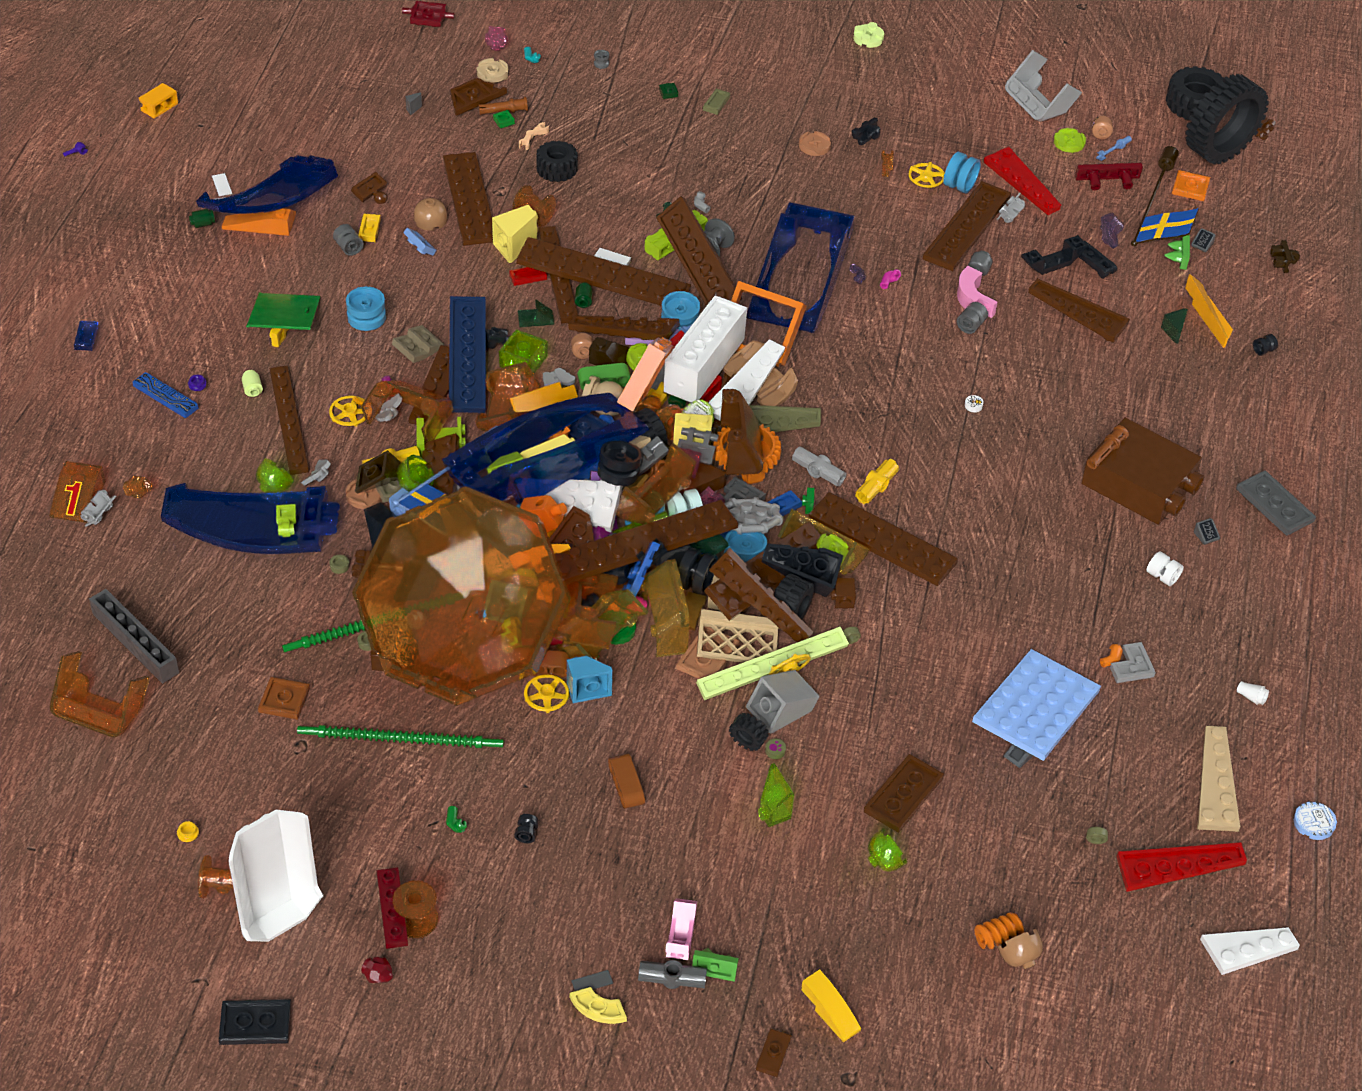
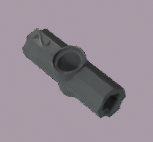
M669 960L666 963L640 961L638 981L661 983L669 989H676L679 986L705 989L707 968L684 966L676 960Z

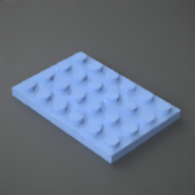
M1031 649L974 715L972 722L1044 761L1099 693L1101 686Z

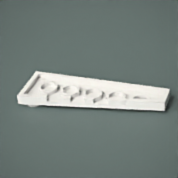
M770 339L709 401V404L714 409V418L718 420L721 418L723 389H736L740 391L748 405L751 404L784 353V346Z

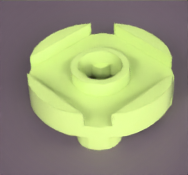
M874 22L855 26L853 39L860 46L865 44L868 48L878 47L884 40V31Z

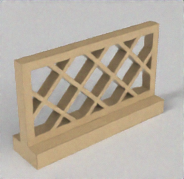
M701 609L698 619L697 657L744 663L755 659V657H760V654L765 650L769 653L777 650L778 627L768 618L739 614L729 621L720 611ZM703 626L711 627L715 632L708 636L703 631ZM728 629L735 635L728 639L722 631ZM750 632L754 638L747 641L741 634ZM764 634L773 635V640L767 644L761 636ZM717 635L724 641L719 646L711 640ZM737 637L744 644L738 649L731 642ZM756 640L763 646L759 651H756L751 645ZM708 642L714 649L711 652L702 651V645ZM728 645L734 652L725 654L721 648ZM747 647L753 655L745 657L740 651Z

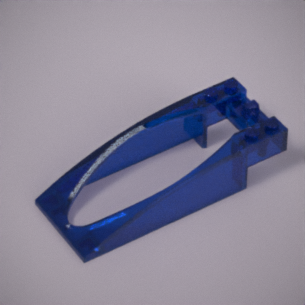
M789 202L785 214L781 213L756 287L768 291L775 268L783 257L796 245L802 227L814 229V233L821 234V231L830 233L829 254L831 269L821 298L804 313L798 329L815 333L830 300L854 228V215ZM752 296L746 315L747 319L789 328L792 318L783 319V316L781 318L777 317L770 308L769 300Z
M613 394L587 395L557 402L516 417L465 444L460 449L443 458L442 461L454 482L485 512L511 495L520 506L524 498L546 495L600 461V448L606 442L615 440L630 442L648 431L649 428L628 408L617 403L618 399ZM591 411H603L605 414L608 412H618L622 416L620 419L566 445L500 466L483 478L478 474L479 471L489 467L499 457L516 451L520 454L522 451L538 445Z

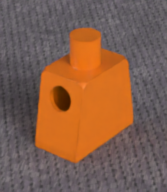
M549 495L527 497L523 499L518 513L539 536H542L560 525L567 512V507L564 503L557 504Z

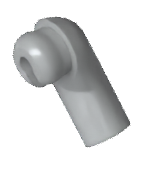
M699 191L694 197V205L704 213H708L710 206L704 203L706 195Z

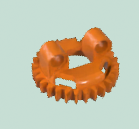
M764 424L759 426L760 436H763V441H761L763 470L758 474H741L743 481L750 485L762 482L765 478V472H768V468L773 469V466L777 465L778 460H780L781 441H779L777 435L775 436V431L770 432V427L764 428ZM728 426L727 428L723 427L721 432L717 433L719 440L713 443V446H716L715 461H719V466L724 465V470H726L728 444L725 450L723 446L725 442L728 443V433L731 431Z

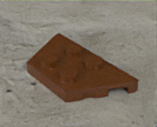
M479 78L450 89L456 116L478 107L479 104H485L507 94L506 87L499 89L494 87V83L485 82Z

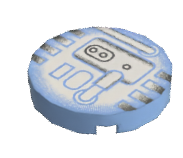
M1318 802L1301 804L1296 809L1293 819L1297 830L1302 835L1310 836L1309 838L1313 840L1329 838L1335 831L1337 824L1336 816L1332 810Z

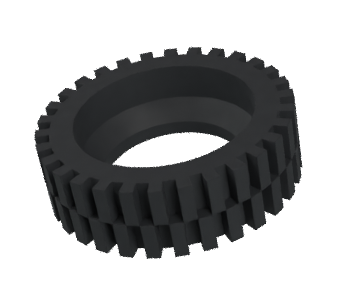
M1232 74L1229 78L1226 76L1223 78V82L1219 80L1217 86L1213 85L1210 88V92H1206L1203 95L1205 98L1198 101L1199 106L1194 107L1193 112L1195 113L1190 115L1189 120L1191 122L1187 123L1186 126L1188 128L1185 131L1187 135L1185 137L1186 144L1191 150L1212 164L1225 163L1228 161V158L1230 160L1233 159L1234 154L1239 155L1241 153L1240 150H1244L1247 147L1246 144L1252 142V136L1257 135V129L1262 127L1263 123L1261 121L1265 120L1266 115L1264 113L1268 111L1266 106L1269 105L1267 92L1242 74ZM1236 105L1231 119L1221 130L1215 133L1222 118Z

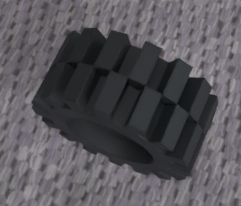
M742 713L730 725V736L734 737V742H739L738 745L740 747L743 745L746 750L749 748L750 751H757L768 738L769 731L766 729L765 724H761V720H756V716L751 717L749 713L747 715Z

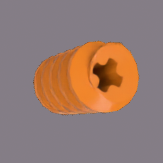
M1009 912L1005 916H999L998 919L994 918L990 922L986 921L983 925H976L974 931L979 946L985 949L987 945L992 950L994 949V943L996 946L1002 945V941L1005 943V941L1009 940V937L1014 938L1017 935L1023 934L1024 928L1019 916L1016 913Z

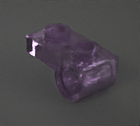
M1108 213L1101 217L1102 240L1106 245L1114 249L1118 246L1117 234L1123 230L1124 223L1114 213Z

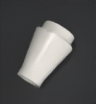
M1241 681L1238 685L1237 693L1242 694L1256 705H1263L1268 698L1269 690L1265 689V686Z

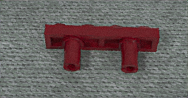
M1142 163L1083 164L1077 166L1075 179L1076 181L1090 180L1093 191L1101 188L1100 180L1122 179L1123 188L1128 190L1133 187L1132 179L1140 178L1143 166Z
M396 867L376 870L386 949L408 946L399 869Z

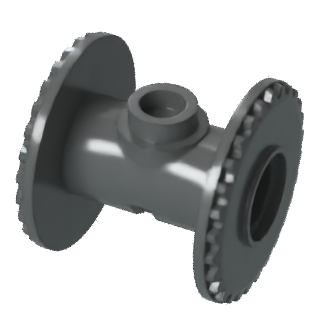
M717 218L710 219L706 223L704 233L718 257H720L719 247H730L734 243V232L728 223Z

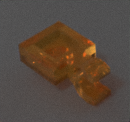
M882 150V177H889V170L892 171L894 151H891V154H885V150Z

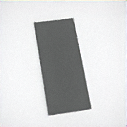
M608 970L571 980L575 991L588 987L597 989L613 984Z

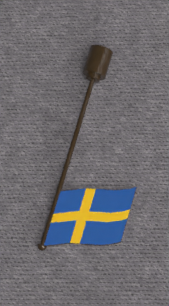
M1173 146L1165 147L1159 159L1158 165L1162 171L1134 241H1131V245L1134 247L1139 243L1187 236L1193 227L1199 208L1147 217L1165 171H1170L1174 168L1179 156V151Z

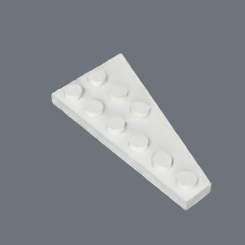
M519 477L511 480L508 494L510 497L518 500H523L527 497L549 495L557 504L564 503L566 505L567 512L564 516L575 506L590 515L592 526L603 527L606 531L612 533L623 486L612 485L605 481Z

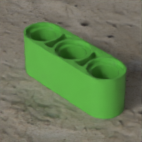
M625 363L583 367L577 373L582 390H584L585 384H590L591 380H589V377L592 375L599 377L600 383L614 381L621 387H625L631 377L628 365Z

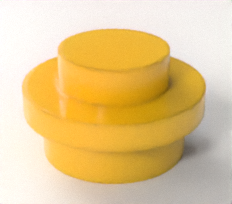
M190 821L181 823L177 829V836L183 842H191L199 835L198 827Z

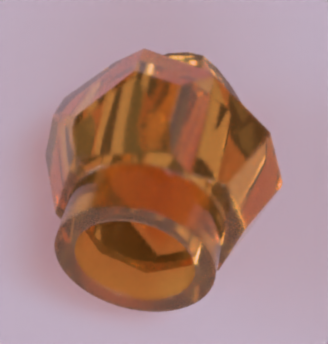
M133 476L123 484L125 494L133 498H142L153 487V483L142 476Z

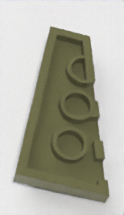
M749 405L758 419L759 426L764 424V428L770 427V432L819 427L821 424V408Z

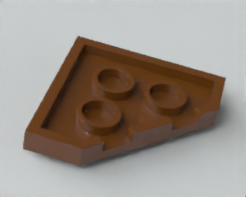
M573 506L545 545L569 544L570 548L595 541L590 515Z

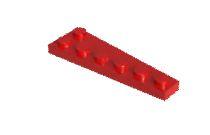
M1009 146L984 157L983 163L1045 214L1050 215L1060 210L1061 204Z
M1242 842L1119 851L1116 856L1126 892L1245 865L1247 862Z

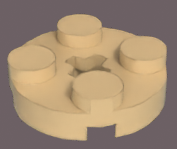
M494 58L484 59L478 64L477 76L485 82L491 83L508 79V65L500 59L499 62L494 61Z

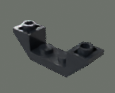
M1077 235L1065 239L1061 251L1042 257L1035 249L1022 254L1021 257L1031 268L1044 275L1070 266L1088 245Z

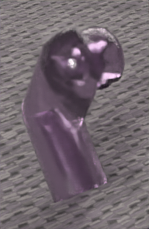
M853 263L849 270L856 275L854 281L861 284L866 279V273L862 268Z

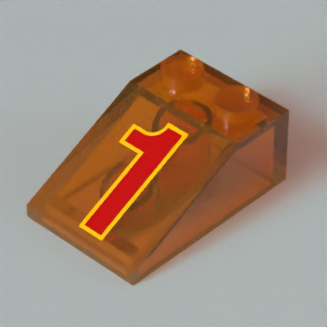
M66 461L59 474L49 516L51 518L87 523V521L81 518V511L90 502L95 506L91 499L98 491L103 489L106 483L103 467Z

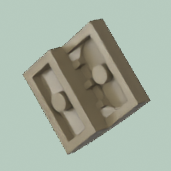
M423 325L409 328L407 335L393 338L392 345L413 363L433 355L439 350L440 345H444Z

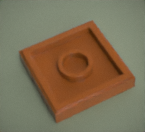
M270 677L258 706V712L298 720L310 690V684Z

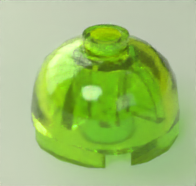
M413 454L405 458L398 466L397 478L399 485L410 492L434 476L433 471L425 466L427 462L423 458ZM434 480L429 483L430 486L434 484Z
M267 458L260 463L256 470V480L260 484L259 489L266 494L269 492L281 494L293 484L294 479L282 467L281 469L275 466V462Z
M882 828L868 842L867 849L870 856L867 859L874 868L878 866L883 871H896L908 862L906 859L902 861V851L889 834L884 836L885 829Z

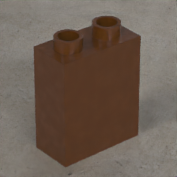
M1124 417L1118 425L1124 426L1128 430V438L1120 443L1118 449L1112 450L1096 469L1089 468L1086 463L1081 484L1159 525L1168 514L1177 516L1185 504L1186 496L1184 495L1187 492L1195 495L1204 481V475L1198 473L1202 457ZM1104 440L1092 452V454L1087 458V460L1102 446V444L1105 442Z

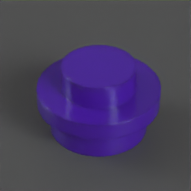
M193 375L188 381V387L193 391H201L207 386V382L202 375Z

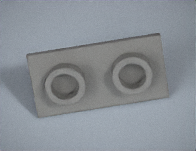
M1021 193L1016 197L1012 196L1007 201L1008 206L1005 204L1000 209L999 213L1001 214L997 220L1002 217L1006 223L1013 221L1025 207V201L1018 197Z
M103 489L95 494L91 501L96 506L90 502L81 511V518L88 521L85 527L91 524L96 525L101 521L103 512L108 511L113 506L112 501L115 499V495L109 497L107 491Z

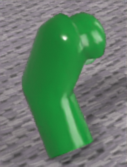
M449 806L447 809L446 825L455 833L464 832L467 827L466 821L461 822L462 819H457V807Z

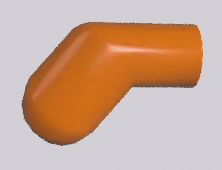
M1112 644L1109 647L1111 649L1110 655L1100 659V664L1103 668L1111 666V663L1120 662L1123 649L1119 644Z

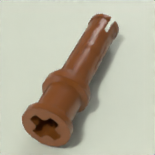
M526 96L522 99L510 98L509 101L479 104L480 115L506 110L512 113L518 110L528 111Z
M1121 425L1115 426L1113 432L1105 437V442L1087 460V466L1091 469H1096L1112 450L1118 449L1120 443L1128 438V430Z

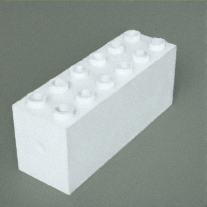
M716 295L713 297L665 359L664 392L689 402L699 400L745 339L747 307Z

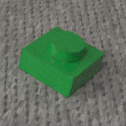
M508 110L493 114V120L499 128L515 124V119Z
M807 487L806 495L802 496V506H805V514H809L813 510L815 488Z

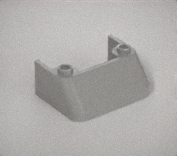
M1032 50L1006 82L1005 90L1035 120L1041 122L1065 114L1082 92L1066 83L1053 101L1050 102L1037 90L1042 82V76L1038 71L1048 59Z

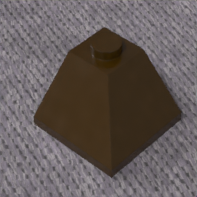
M596 337L589 347V363L596 366L616 363L628 365L626 356L630 347Z
M387 450L360 465L355 492L358 494L396 481L401 477L402 463Z

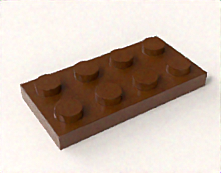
M908 754L866 804L863 812L899 833L943 780L944 774Z

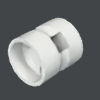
M1159 551L1149 562L1147 572L1156 578L1160 577V581L1166 585L1172 586L1180 577L1184 567L1175 560L1170 561L1169 556Z

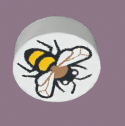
M971 395L966 398L965 408L968 411L979 412L982 410L983 400L981 397Z

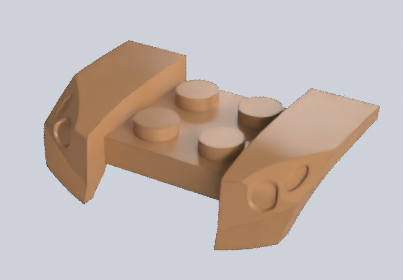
M755 340L751 341L734 354L722 370L732 378L764 346V343ZM775 367L756 394L758 396L757 402L761 406H779L790 397L798 383L793 369L790 368L783 375Z

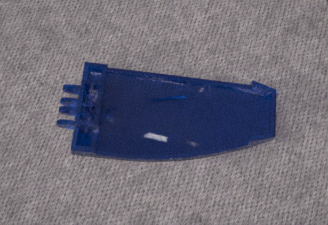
M296 155L289 157L279 164L281 169L245 191L215 199H210L208 193L204 192L196 202L200 208L223 213L270 212L288 207L309 197L338 177V173L332 159L327 160L313 155L309 157Z
M186 483L166 488L161 519L162 522L189 536L230 550L257 554L321 552L323 536L333 535L337 532L336 525L339 518L337 511H339L340 505L338 502H327L328 493L326 486L307 487L306 491L230 493L188 489ZM296 504L295 535H291V537L279 536L278 524L276 522V505Z

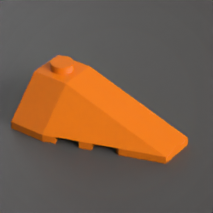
M268 208L227 215L222 224V229L289 236L296 211L285 208Z

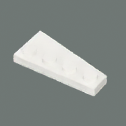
M1289 927L1202 935L1200 939L1221 975L1298 950L1300 946Z

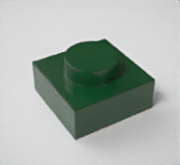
M675 83L659 85V91L663 99L678 97Z

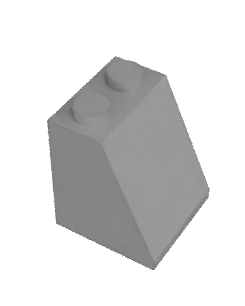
M796 670L762 676L746 708L753 716L757 717L758 721H762V725H766V729L771 734L810 713L820 696Z

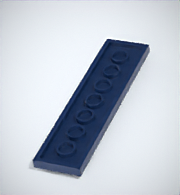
M450 296L449 412L485 413L486 297Z

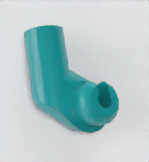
M530 47L524 48L526 60L532 63L540 61V54L537 55V52L532 54Z

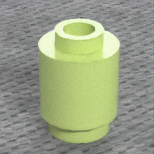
M254 370L245 371L242 376L245 394L250 397L258 396L263 391L259 374Z

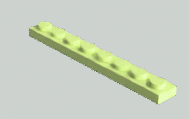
M841 627L698 679L696 684L703 699L707 700L760 680L762 676L769 675L772 666H776L791 658L793 654H809L811 660L843 649L849 643ZM803 660V661H801V662H799V663H797V664H798V665L803 664V663L806 662V660Z

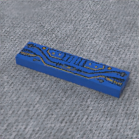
M146 372L132 382L133 387L185 419L199 409L197 403Z

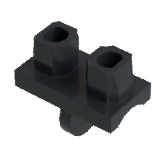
M874 117L869 121H864L860 128L852 130L853 139L858 140L859 145H864L869 140L877 139L880 136V127L877 126L878 118Z

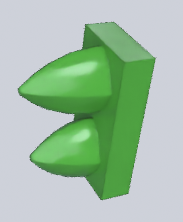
M1190 235L1182 237V240L1170 242L1168 246L1175 251L1164 254L1168 259L1180 263V269L1184 270L1187 269L1190 258Z
M709 948L702 951L695 950L692 967L707 968L706 976L735 982L739 958H734L731 955L714 954Z

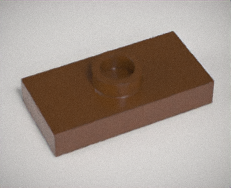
M770 1029L758 1060L756 1071L778 1077L792 1035Z

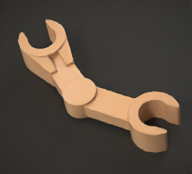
M542 122L533 130H528L524 139L519 140V149L522 145H526V150H528L531 138L535 135L547 134L549 126L545 127V122Z

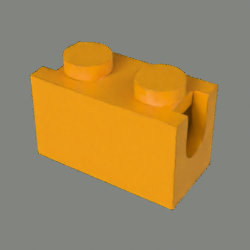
M164 83L139 97L140 103L143 104L140 107L141 111L154 119L178 104L176 90Z

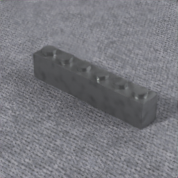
M107 589L89 598L93 615L162 684L179 674L176 657Z

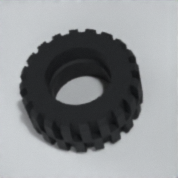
M1193 66L1192 68L1185 67L1178 70L1170 78L1166 94V102L1169 109L1174 114L1176 113L1178 117H1183L1189 121L1190 115L1195 113L1193 112L1194 107L1199 106L1198 101L1200 99L1203 100L1205 98L1203 95L1206 92L1209 93L1213 85L1216 87L1219 80L1223 82L1224 77L1212 69H1206V67L1198 68V66Z

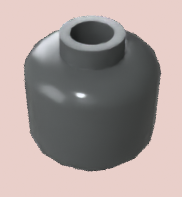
M979 251L973 253L968 266L982 272V276L988 274L993 260L988 252Z

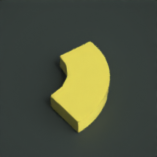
M591 987L570 993L572 1003L586 1017L608 1024L627 1022L620 999L609 1000L602 998Z

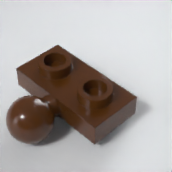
M374 172L351 189V192L361 202H364L371 196H374V201L377 204L387 202V195L380 191L386 187L387 182L377 172Z

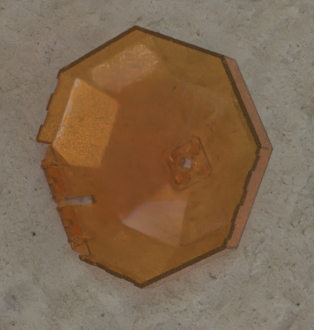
M466 486L450 495L446 494L436 498L426 505L412 508L402 515L388 518L352 591L371 650L378 654L384 674L416 689L424 686L426 688L425 693L455 706L536 674L571 600L543 521L536 514ZM483 610H486V611H485V613L487 614L486 617H485V618L483 617L482 619H479L480 616L477 615L478 612H482Z

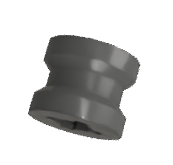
M606 50L594 52V66L596 68L605 69L609 66V52Z

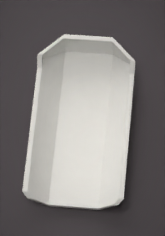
M274 810L269 814L263 815L250 825H245L236 832L229 855V866L242 935L247 941L269 942L306 920L323 897L317 883L309 819L307 815L300 812Z

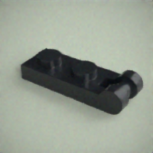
M1084 241L1088 246L1079 256L1081 260L1097 271L1098 275L1103 279L1109 273L1117 272L1115 263Z

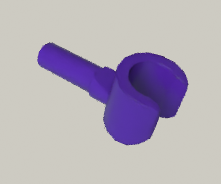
M77 142L75 148L64 152L63 155L65 157L76 152L84 155L88 150L82 142Z

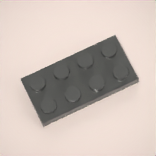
M1266 470L1237 485L1236 489L1286 536L1315 521L1316 516Z

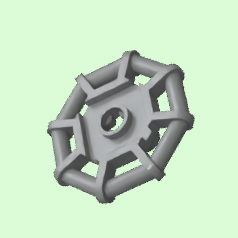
M733 497L724 503L738 521V528L733 531L740 535L752 532L768 533V530L781 525L784 520L780 514L779 505L759 500V497H754V499H735Z

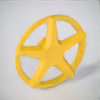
M932 162L919 163L910 167L909 178L920 187L933 188L944 182L945 172L939 166L932 164ZM922 166H927L925 170L918 168ZM932 168H935L939 172H932L931 170ZM912 171H915L919 173L920 176L913 179L911 173ZM942 176V180L936 184L933 177ZM918 181L930 182L931 185H923L918 183Z
M344 396L331 404L329 415L332 421L337 424L357 427L358 424L364 422L371 413L370 405L369 407L367 405V409H357V403L353 401L354 396ZM356 396L361 401L367 402L363 398ZM344 399H352L351 403L344 405L338 403ZM335 406L340 409L342 413L334 416L332 413L333 407ZM356 414H365L360 420L356 419ZM349 417L351 422H343L340 419Z
M793 654L791 658L776 666H772L769 675L792 670L799 671L810 662L811 657L809 654ZM806 660V662L803 663L800 667L798 666L797 663Z
M540 675L534 677L526 684L524 688L525 702L536 710L549 713L565 705L567 700H569V688L557 676ZM540 678L554 679L551 684L543 685L537 681ZM559 682L564 685L566 694L555 692ZM532 683L538 690V693L528 696L527 691ZM552 698L563 699L559 704L551 707ZM542 699L544 707L535 705L531 701Z

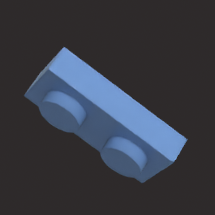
M406 228L404 234L408 237L407 240L417 246V250L424 255L427 253L432 256L437 250L417 231Z

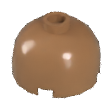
M426 198L417 203L414 209V222H416L417 227L432 231L435 227L440 229L447 223L446 207L440 200Z
M1037 929L1033 930V935L1025 932L1005 941L1006 947L1002 948L1001 945L997 947L1001 957L1007 964L1013 967L1023 966L1024 970L1036 965L1035 960L1041 956L1043 951V942Z

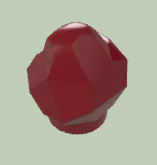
M369 957L363 962L361 971L369 983L382 984L392 980V967L386 958Z

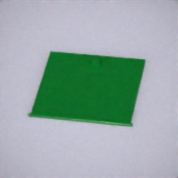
M259 292L246 327L311 330L321 296Z

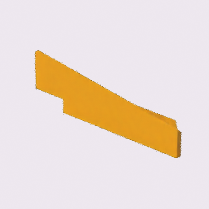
M1189 274L1185 289L1193 298L1192 305L1224 348L1232 335L1233 329L1207 295L1203 284Z
M560 382L510 398L515 412L550 409L554 404L567 405L570 402L575 405L580 404L575 386L570 385L562 388Z

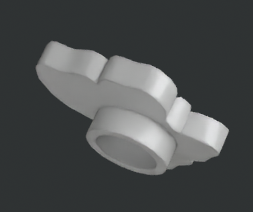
M556 368L551 373H543V384L547 386L560 382L561 387L563 385L568 386L575 383V376L566 373V370Z
M396 394L385 402L375 419L380 422L392 420L398 413L396 408L401 403L402 396Z
M326 459L319 460L315 470L301 483L305 486L315 479L320 482L328 475L329 471L327 468L331 463Z

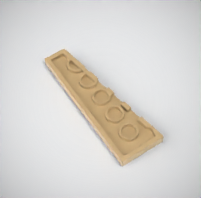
M1206 726L1203 741L1197 829L1239 832L1240 821L1227 729L1220 726Z

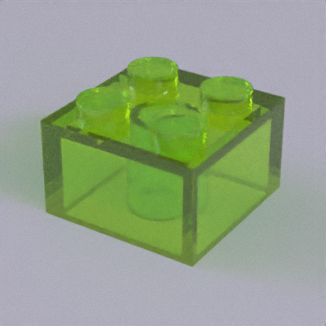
M516 329L499 350V367L531 378L548 356V341Z

